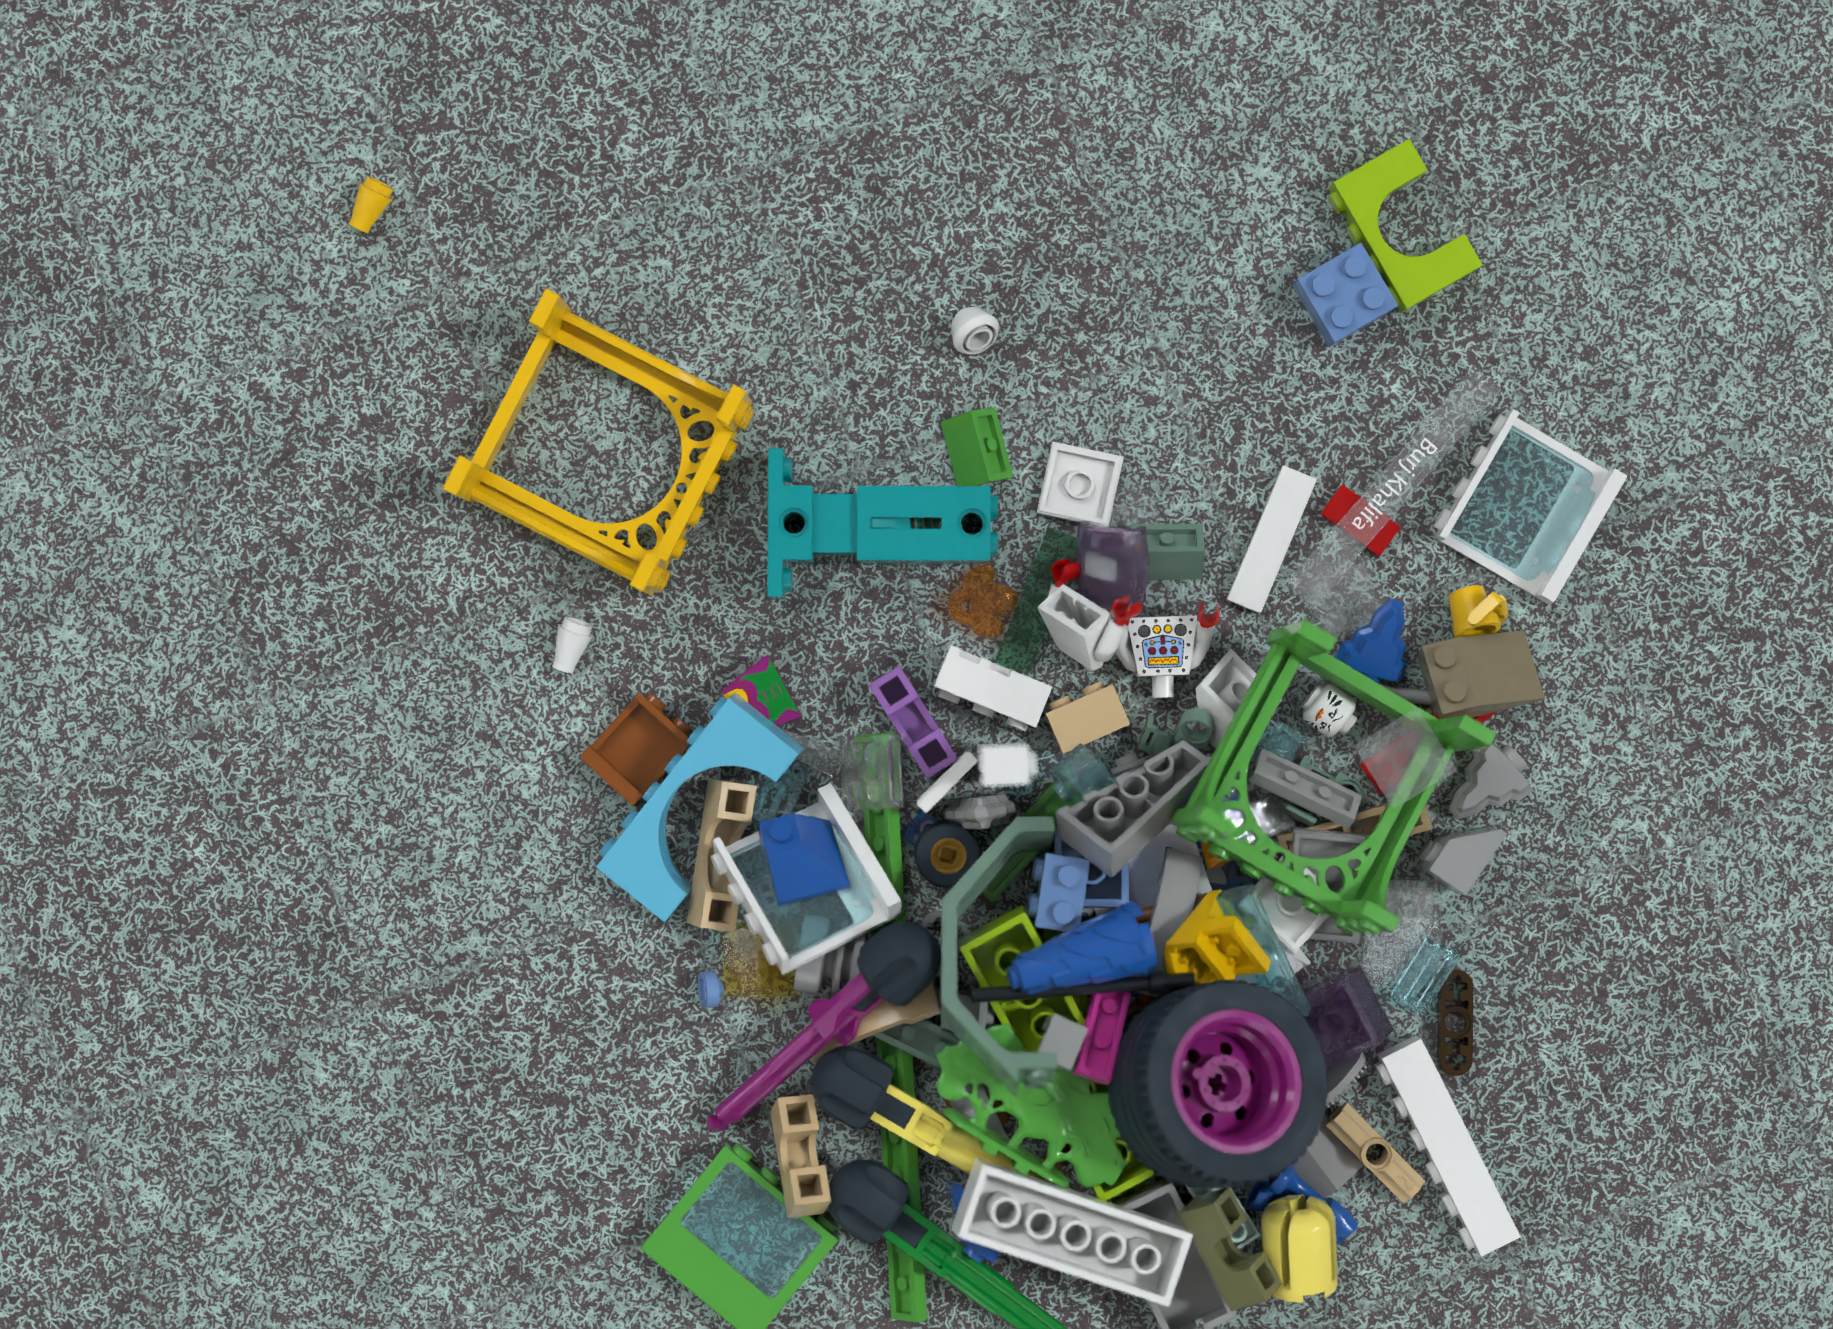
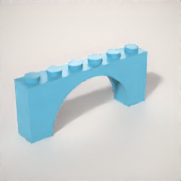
M736 693L729 697L728 700L722 696L708 713L713 717L706 728L699 725L686 741L691 745L684 756L677 753L664 769L669 774L661 785L657 781L651 785L642 797L647 802L640 812L633 809L620 825L625 830L618 840L611 837L598 853L603 859L596 868L663 922L674 913L692 890V885L681 875L675 866L666 839L668 810L680 786L691 776L703 770L719 766L749 768L777 782L804 749L803 746Z

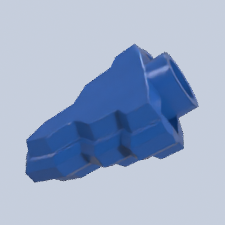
M1389 598L1374 612L1368 625L1357 628L1351 640L1341 643L1334 658L1376 683H1379L1381 678L1392 681L1403 680L1407 667V662L1403 658L1406 645L1400 637L1405 624L1403 603Z

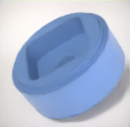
M703 971L698 976V994L701 1006L704 1008L718 1007L719 999L724 993L723 983L718 979L715 971Z

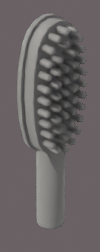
M1360 1048L1349 1050L1327 1070L1328 1098H1326V1105L1328 1108L1330 1107L1329 1103L1335 1105L1333 1099L1340 1100L1338 1095L1344 1096L1342 1091H1349L1346 1086L1351 1088L1353 1085L1350 1082H1357L1354 1077L1360 1078L1358 1072L1364 1073L1361 1068H1367L1366 1056Z

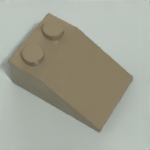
M1524 630L1455 637L1421 646L1418 662L1434 716L1437 719L1464 714L1473 718L1545 699Z

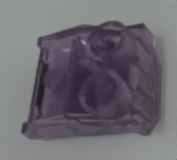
M1087 521L1079 523L1077 530V563L1080 566L1078 593L1101 608L1112 609V604L1115 600L1127 595H1131L1128 606L1137 602L1144 603L1146 601V587L1149 582L1147 572L1150 562L1146 527L1139 526L1135 529L1094 526L1090 525Z

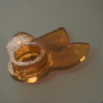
M982 565L965 574L961 589L955 591L949 597L947 609L950 617L955 622L969 625L981 637L992 638L1003 634V626L999 617L1007 614L1014 608L1018 601V595L1007 586L994 584L993 566ZM963 600H968L971 603L972 609L970 612H965L962 609L961 603Z

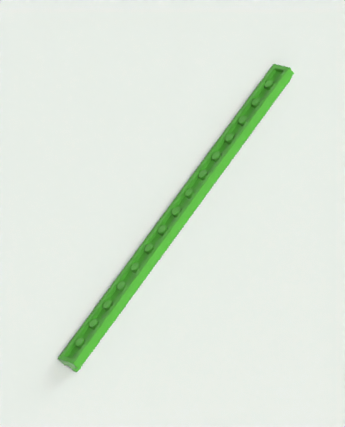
M895 733L859 735L865 841L901 899V916L870 931V939L890 924L905 922ZM876 1038L877 1057L891 1064L893 1068V1077L890 1084L915 1098L913 1055ZM881 1126L883 1165L908 1183L910 1195L906 1203L921 1213L918 1147ZM887 1240L891 1319L915 1323L927 1320L924 1266Z

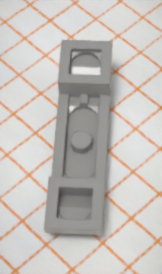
M1167 848L1157 881L1159 888L1148 924L1157 953L1158 965L1154 966L1157 971H1164V973V945L1193 911L1203 861L1202 857ZM1166 989L1165 993L1150 994L1149 991L1136 992L1158 998V996L1166 994L1168 989Z

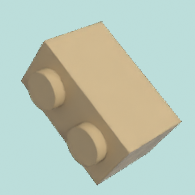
M1099 681L1082 689L1085 696L1071 702L1068 695L1049 703L1051 711L1044 713L1062 754L1130 725L1113 684L1105 687L1103 682Z

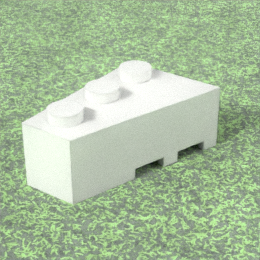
M953 645L949 647L934 685L935 688L940 689L939 697L956 704L959 703L960 698L974 703L973 711L991 718L994 712L1008 717L1006 724L1025 732L1028 725L1034 728L1037 727L1052 686L992 663L982 657L962 651Z

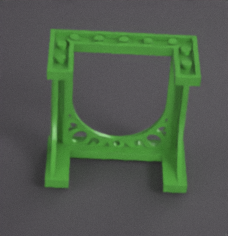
M1302 620L1271 630L1265 642L1271 648L1185 808L1175 809L1169 823L1178 828L1176 833L1182 838L1196 843L1198 839L1210 846L1208 852L1223 861H1228L1231 858L1241 864L1239 870L1244 874L1257 880L1262 876L1272 882L1271 889L1280 895L1291 898L1293 894L1303 900L1302 907L1318 916H1323L1325 913L1336 919L1334 925L1346 933L1353 935L1356 931L1363 935H1366L1367 932L1378 935L1379 932H1394L1400 918L1387 911L1385 903L1386 892L1394 866L1452 753L1489 747L1497 733L1465 714L1443 719L1435 718L1329 655L1327 652L1331 651L1337 638L1309 621ZM1300 664L1423 736L1373 831L1362 843L1352 850L1339 856L1325 859L1301 857L1284 850L1274 843L1257 823L1247 795V773L1251 756ZM1231 788H1234L1238 793V799L1222 803L1224 796L1230 797ZM1229 809L1239 810L1243 814V822L1237 827V823L1222 814ZM1248 830L1254 834L1255 842L1249 845V839H1238L1236 837L1241 836ZM1277 852H1280L1283 856V860L1280 863L1274 859ZM1351 859L1359 861L1357 867L1352 869L1356 871L1354 878L1352 871L1347 866ZM1309 866L1316 870V884L1312 876L1306 875L1305 877L1304 870L1306 867ZM1330 866L1336 867L1341 872L1343 878L1342 888L1337 893L1332 892L1326 884L1325 874Z

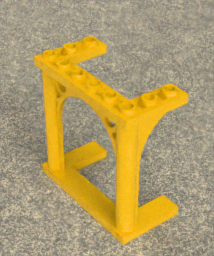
M545 289L529 320L538 331L472 460L470 461L459 455L442 489L470 503L476 501L630 580L631 586L653 596L656 590L662 592L671 575L667 568L672 558L678 560L681 557L688 542L683 537L689 525L695 528L705 509L700 506L705 494L712 495L721 479V475L717 474V471L722 461L729 463L738 446V443L733 440L739 428L746 430L755 412L752 410L753 407H751L752 401L745 390L735 385H732L729 392L723 391L571 313V308L560 295ZM556 342L648 389L662 400L676 421L682 446L678 475L664 499L640 517L620 523H598L585 520L489 471ZM669 396L676 398L677 401L673 403ZM683 406H686L690 412L695 408L700 413L693 414L686 420L681 416V409ZM698 422H709L714 426V433L707 440L693 441L688 436L689 429ZM709 448L707 452H703L697 457L698 460H701L700 462H691L690 454L694 449ZM695 474L693 480H691L687 476ZM680 483L686 484L687 491L685 493H678L677 486ZM675 499L681 501L678 508ZM662 512H668L671 517L670 520L668 518L665 520V534L662 527L657 523V518ZM642 524L650 525L656 533L657 542L651 550L643 549L637 541V530ZM621 530L628 531L630 548L623 545L625 540L615 538ZM600 531H607V536H605V535H603V534H601V533H599V532H600Z

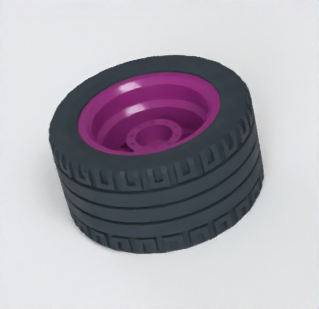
M1235 979L1226 981L1216 980L1158 996L1157 999L1148 1002L1147 1006L1140 1008L1138 1014H1134L1130 1018V1023L1123 1027L1112 1079L1107 1085V1091H1109L1108 1104H1110V1112L1115 1120V1127L1118 1129L1121 1139L1126 1142L1128 1150L1135 1155L1138 1161H1142L1148 1170H1153L1157 1176H1163L1166 1181L1175 1182L1176 1185H1186L1190 1188L1200 1189L1255 1184L1256 1182H1263L1268 1178L1276 1177L1280 1172L1288 1170L1289 1165L1297 1163L1299 1157L1304 1156L1306 1153V1148L1314 1142V1138L1319 1132L1320 1123L1323 1122L1327 1106V1068L1314 1031L1309 1027L1307 1020L1303 1018L1300 1011L1293 1008L1287 999H1283L1276 992L1272 993L1265 986L1260 987L1257 983L1248 984L1247 981H1235ZM1222 1042L1226 1043L1230 1048L1225 1055L1220 1051ZM1187 1088L1188 1093L1182 1094V1089ZM1238 1108L1244 1110V1116L1240 1121L1234 1115L1235 1110ZM1201 1118H1202V1122H1203V1126H1204V1127H1202L1201 1124H1200V1119H1201Z

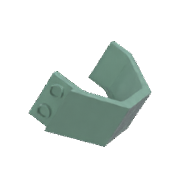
M1016 817L942 899L941 1020L1015 1097L1017 1095L1018 1083H1024V1087L1028 1089H1042L1047 1087V1083H1054L1057 1070V1053L1009 1052L1004 1050L960 1003L957 996V922L1015 854L1023 851H1051L1054 837V817Z

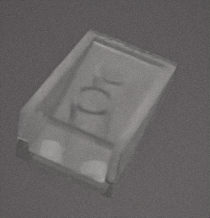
M1390 878L1386 892V909L1391 914L1400 918V921L1394 932H1379L1378 935L1367 932L1366 935L1360 934L1359 987L1433 988L1441 919V881L1431 878Z

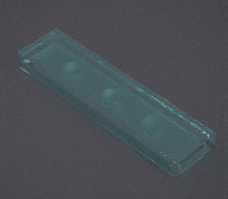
M1253 884L1220 891L1216 899L1224 916H1237L1271 960L1268 973L1252 974L1256 983L1260 987L1265 986L1269 988L1272 993L1280 994L1283 999H1287L1291 1003L1293 1008L1300 1011L1302 1016H1307L1311 1010L1310 1005Z

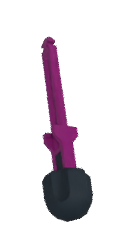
M914 922L893 923L876 933L860 948L859 958L857 959L860 973L831 999H816L807 1007L813 1022L715 1108V1115H708L706 1123L708 1129L715 1132L728 1130V1124L740 1121L834 1037L837 1038L840 1045H848L856 1038L861 1020L883 1001L896 1006H907L930 985L938 974L941 952L937 939L925 927Z

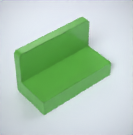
M995 407L972 410L941 422L957 486H980L1013 478Z

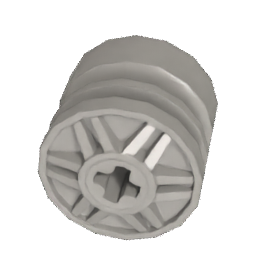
M805 915L799 951L831 936L829 918ZM843 921L840 931L849 927V921ZM867 933L796 968L794 991L817 995L823 979L831 980L832 997L839 992L840 981L849 983L860 973L857 959L859 958L860 948L868 941Z

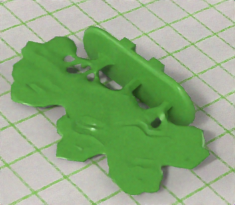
M1010 1025L992 1026L986 1030L1004 1050L1023 1052L1022 1043ZM961 1040L957 1046H945L942 1052L936 1055L942 1067L941 1075L936 1082L938 1094L947 1100L957 1101L961 1098H968L974 1107L975 1117L972 1118L951 1107H946L943 1113L960 1128L977 1137L982 1150L994 1157L1000 1151L1009 1156L1013 1168L1024 1175H1027L1029 1170H1032L1047 1180L1065 1188H1068L1069 1180L1053 1166L1056 1162L1066 1160L1074 1166L1077 1178L1085 1188L1098 1186L1103 1182L1108 1185H1114L1126 1163L1115 1143L1116 1138L1121 1137L1118 1129L1115 1127L1114 1117L1110 1112L1111 1108L1110 1104H1108L1109 1092L1092 1094L1089 1088L1092 1080L1073 1075L1074 1064L1070 1071L1065 1072L1058 1069L1057 1065L1054 1083H1047L1046 1088L1028 1089L1024 1087V1083H1018L1017 1095L1015 1097ZM967 1084H972L973 1092L971 1095L965 1091ZM980 1084H985L989 1088L990 1099L987 1107L982 1106L985 1100L981 1098L978 1100V1087ZM995 1100L1003 1101L1000 1107L993 1108ZM1005 1111L1015 1116L1018 1120L1019 1128L1011 1140L986 1126L990 1114ZM1024 1137L1045 1139L1048 1142L1047 1158L1045 1161L1019 1146ZM1066 1143L1072 1145L1070 1152H1060Z

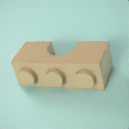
M809 1094L777 1098L770 1114L787 1218L823 1214L831 1203L826 1166H819L817 1158L816 1135L819 1131L814 1096Z

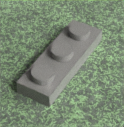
M1262 748L1257 756L1249 782L1348 829L1355 821L1362 795Z

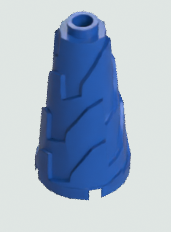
M1135 901L1122 903L1114 910L1073 927L1072 930L1050 939L1041 946L1016 955V959L1012 961V967L1006 969L1012 989L1019 988L1021 993L1028 991V995L1058 987H1074L1092 982L1102 983L1138 974L1145 976L1156 972L1157 970L1154 966L1158 965L1157 953L1148 922L1141 924L1140 922L1137 923L1135 919L1136 916L1143 915L1142 910Z

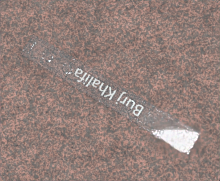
M1474 366L1285 585L1309 606L1314 608L1502 389Z

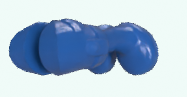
M1289 1165L1288 1170L1280 1172L1276 1177L1268 1178L1263 1182H1256L1246 1200V1206L1253 1211H1260L1275 1199L1287 1195H1305V1201L1310 1196L1324 1200L1332 1209L1336 1219V1246L1358 1228L1357 1221L1345 1207L1341 1206L1335 1199L1331 1197L1324 1198L1296 1173L1293 1165Z

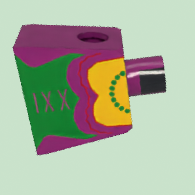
M769 655L760 659L721 691L726 700L733 694H738L776 726L802 717L799 708Z

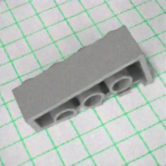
M1185 740L1177 743L1145 761L1142 768L1131 774L1123 773L1114 779L1115 783L1099 792L1095 789L1084 795L1083 800L1069 808L1066 805L1057 810V836L1112 878L1170 824L1169 820L1175 809L1185 808L1210 759Z

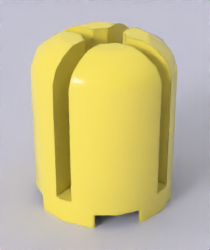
M1287 1195L1269 1203L1261 1216L1262 1252L1265 1251L1282 1282L1273 1293V1297L1298 1303L1304 1302L1303 1296L1315 1295L1324 1292L1325 1298L1336 1290L1338 1285L1336 1219L1332 1209L1324 1200L1310 1196L1305 1201V1195Z

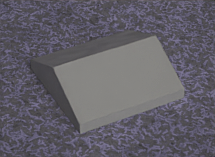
M1325 1113L1314 1142L1306 1148L1304 1156H1300L1298 1162L1293 1165L1296 1173L1324 1198L1337 1191L1364 1166L1324 1125L1328 1119Z

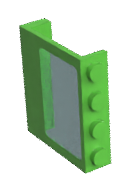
M727 1141L718 1155L656 1230L651 1232L640 1249L736 1329H766L837 1243L839 1234L835 1230L838 1226L824 1213L819 1214V1216L808 1215L787 1218L783 1188L779 1184L781 1178L769 1167L764 1166L761 1170L751 1161L753 1157L751 1152L740 1143L736 1142L733 1146Z

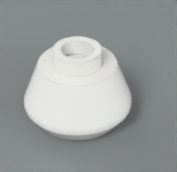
M977 307L960 310L951 323L953 345L957 351L964 354H978L987 350L997 338L999 331L998 321L994 316Z

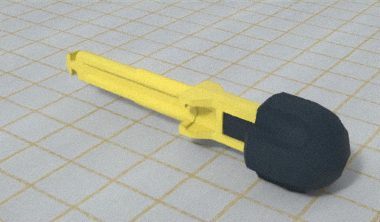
M839 1046L826 1052L815 1064L811 1076V1089L818 1106L827 1114L854 1130L864 1127L868 1120L871 1119L933 1156L942 1158L969 1175L975 1158L1019 1172L1013 1168L1009 1156L998 1151L994 1157L982 1150L977 1137L960 1128L944 1114L890 1084L893 1077L892 1065L867 1050L855 1046ZM1029 1170L1027 1174L1029 1176L1050 1182L1031 1170Z

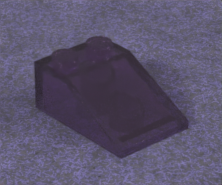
M1360 965L1330 977L1288 999L1291 1006L1300 1011L1303 1018L1307 1020L1309 1027L1314 1031L1319 1041L1321 1052L1324 1055L1326 1067L1382 1044L1394 1030Z

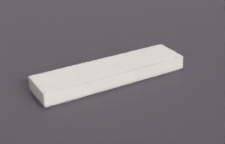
M1283 465L1228 593L1227 601L1261 614L1317 479Z

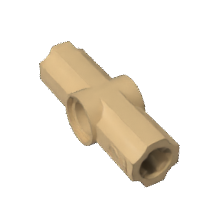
M1348 1102L1337 1107L1329 1115L1324 1125L1402 1203L1411 1199L1421 1189L1425 1180ZM1376 1143L1381 1144L1383 1147L1382 1156L1376 1161L1367 1160L1366 1151L1368 1147Z

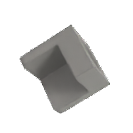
M1055 1013L1047 1015L1042 1027L1045 1030V1034L1037 1053H1057L1058 1069L1064 1072L1070 1071L1088 1028Z

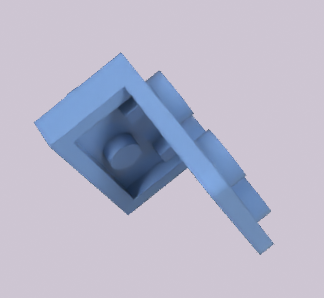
M1046 850L1042 851L1041 857H1034L1032 878L1038 881L1036 893L1029 892L1026 912L1028 917H1032L1035 927L1068 932L1073 927L1081 924L1090 864L1088 859L1053 854L1051 851Z

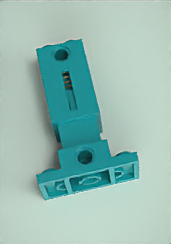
M768 448L767 597L771 600H785L786 592H792L793 574L791 568H786V563L815 564V556H857L858 564H989L991 556H997L998 532H991V520H997L998 495H991V486H857V494H815L812 485H786V482H793V461H791V457H786L783 448ZM795 516L802 517L805 520L802 531L796 534L786 531V523L790 518ZM974 517L979 520L982 529L977 534H967L962 529L961 522L965 518Z

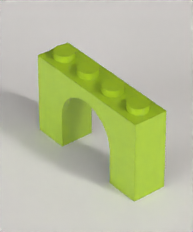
M1410 138L1333 182L1329 187L1331 194L1328 195V199L1337 214L1343 212L1350 224L1346 229L1355 245L1362 243L1398 304L1397 307L1401 313L1473 273L1483 265L1465 233L1423 256L1400 254L1384 241L1378 226V214L1382 202L1392 193L1422 177L1428 170Z

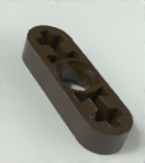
M1456 968L1448 969L1440 975L1437 997V1062L1443 1071L1452 1076L1465 1074L1469 1071L1473 1062L1474 986L1470 975ZM1458 975V980L1464 982L1465 987L1458 989L1457 1000L1460 1002L1465 1001V1007L1458 1005L1445 1007L1446 1000L1453 1002V991L1447 989L1446 984L1447 982H1453L1454 976ZM1451 1012H1460L1465 1018V1025L1458 1032H1450L1446 1028L1445 1019ZM1445 1037L1452 1039L1465 1038L1464 1044L1457 1042V1052L1464 1056V1061L1458 1062L1457 1068H1453L1452 1064L1445 1060L1446 1056H1450L1453 1053V1044L1451 1042L1445 1043Z

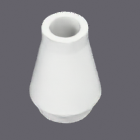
M564 617L563 623L558 624L553 668L566 673L574 672L576 664L593 637L590 633L592 629L591 624L580 619Z

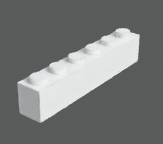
M1022 743L977 745L978 782L982 786L1030 784L1029 776H1037L1036 752L1029 751L1028 745Z
M1414 1035L1377 1054L1381 1063L1376 1066L1378 1074L1385 1086L1392 1084L1397 1094V1097L1393 1098L1392 1101L1402 1119L1408 1116L1414 1128L1409 1131V1135L1418 1151L1425 1150L1430 1160L1429 1163L1425 1164V1167L1435 1185L1441 1182L1447 1194L1441 1197L1451 1217L1458 1216L1463 1226L1462 1229L1458 1230V1233L1468 1250L1474 1248L1482 1257L1520 1238L1521 1236L1422 1039Z

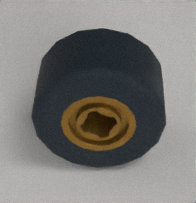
M946 820L929 824L919 834L914 844V859L919 872L928 882L943 888H953L981 857V850L973 833L969 829H964L958 823Z

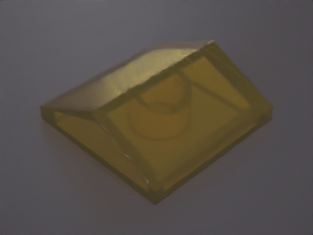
M746 922L736 923L735 932L723 931L724 996L774 997L797 995V991H794L796 969L782 975L777 964L771 966L762 950V945L765 944L759 933L756 935L752 934ZM769 922L788 957L795 954L796 922Z

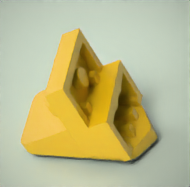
M1222 890L1208 892L1170 939L1166 941L1163 948L1165 973L1193 972L1197 985L1216 980L1226 981L1235 979L1236 975L1268 973L1271 963L1270 958L1247 930L1245 919Z

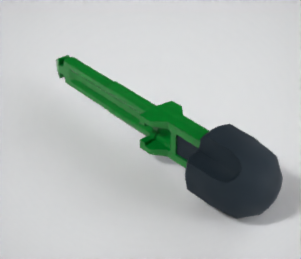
M857 1159L844 1164L833 1174L829 1183L831 1203L828 1208L830 1214L843 1229L862 1243H875L883 1236L938 1278L946 1280L992 1315L997 1314L1016 1329H1069L1013 1288V1283L982 1261L980 1264L964 1253L963 1249L965 1247L962 1243L907 1204L906 1201L910 1195L908 1183L886 1166L873 1160Z

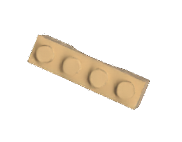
M708 778L687 923L699 928L735 932L739 905L734 903L728 891L727 885L730 884L725 874L720 876L717 873L710 856L714 854L713 839L720 837L725 847L741 839L745 828L752 822L757 786L743 782Z

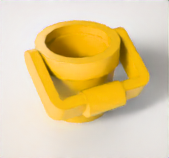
M1480 585L1463 587L1454 591L1448 597L1454 637L1497 633L1501 629V624L1508 617L1506 598L1498 595L1496 592H1492L1487 596L1484 588Z

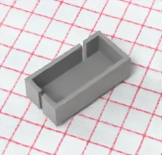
M1165 1178L1113 1202V1204L1184 1228L1183 1221L1179 1216V1213L1184 1209L1183 1203L1173 1183L1166 1181ZM1191 1240L1169 1307L1147 1300L1161 1329H1199L1195 1322V1319L1199 1317L1202 1318L1206 1329H1212L1237 1316L1235 1311L1231 1312L1225 1299L1219 1293L1218 1286L1207 1266L1203 1263L1193 1240Z

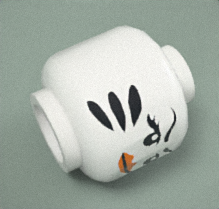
M1333 683L1324 686L1318 684L1301 705L1305 709L1303 713L1304 721L1325 737H1332L1338 732L1345 735L1357 720V717L1353 715L1356 701Z

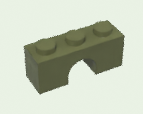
M1230 1187L1195 1197L1179 1213L1184 1228L1193 1234L1192 1240L1201 1255V1259L1210 1271L1218 1286L1219 1293L1225 1299L1231 1312L1266 1302L1282 1284L1265 1251L1247 1254L1239 1250L1233 1243L1231 1236L1244 1223L1247 1217Z

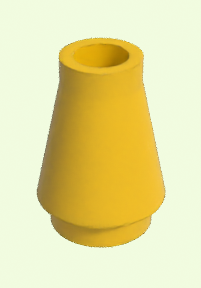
M367 176L364 183L360 182L352 217L348 224L362 232L369 233L373 224L393 200L390 196L394 189L373 177Z

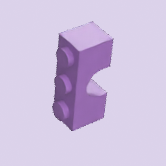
M900 666L869 684V687L927 779L958 760Z

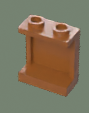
M651 691L646 696L642 692H638L631 703L600 737L579 756L632 806H636L643 799V795L655 781L658 782L665 775L666 771L664 769L677 753L682 756L691 746L686 741L693 732V729L678 716L674 720L668 717L662 711L666 705Z

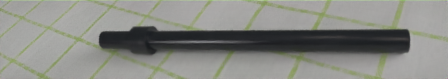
M1156 971L1147 976L1125 977L1074 987H1058L1028 995V991L1021 993L1019 988L1013 990L1011 986L971 988L972 1003L1136 991H1149L1150 994L1165 993L1166 989L1194 986L1195 978L1193 972L1165 974L1164 971Z

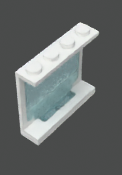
M1513 409L1507 412L1505 416L1499 414L1489 429V433L1493 435L1487 447L1481 445L1473 456L1470 464L1475 466L1469 478L1467 479L1463 476L1452 493L1456 500L1450 510L1444 508L1434 524L1438 531L1434 538L1548 604L1556 600L1626 480L1627 475L1617 469L1607 471L1517 418L1520 413Z
M831 783L818 789L817 803L795 814L831 821L850 884L848 889L778 906L760 845L759 831L725 847L720 837L713 839L714 854L710 857L715 870L720 876L725 874L730 884L727 885V888L736 905L742 903L748 913L744 917L753 935L760 934L765 943L762 945V950L771 966L777 964L782 975L901 916L900 897Z

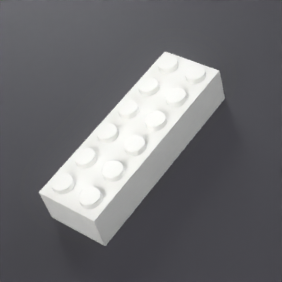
M978 1158L974 1160L951 1228L959 1238L1168 1307L1193 1234L1182 1226L1029 1175H1024L1023 1173Z

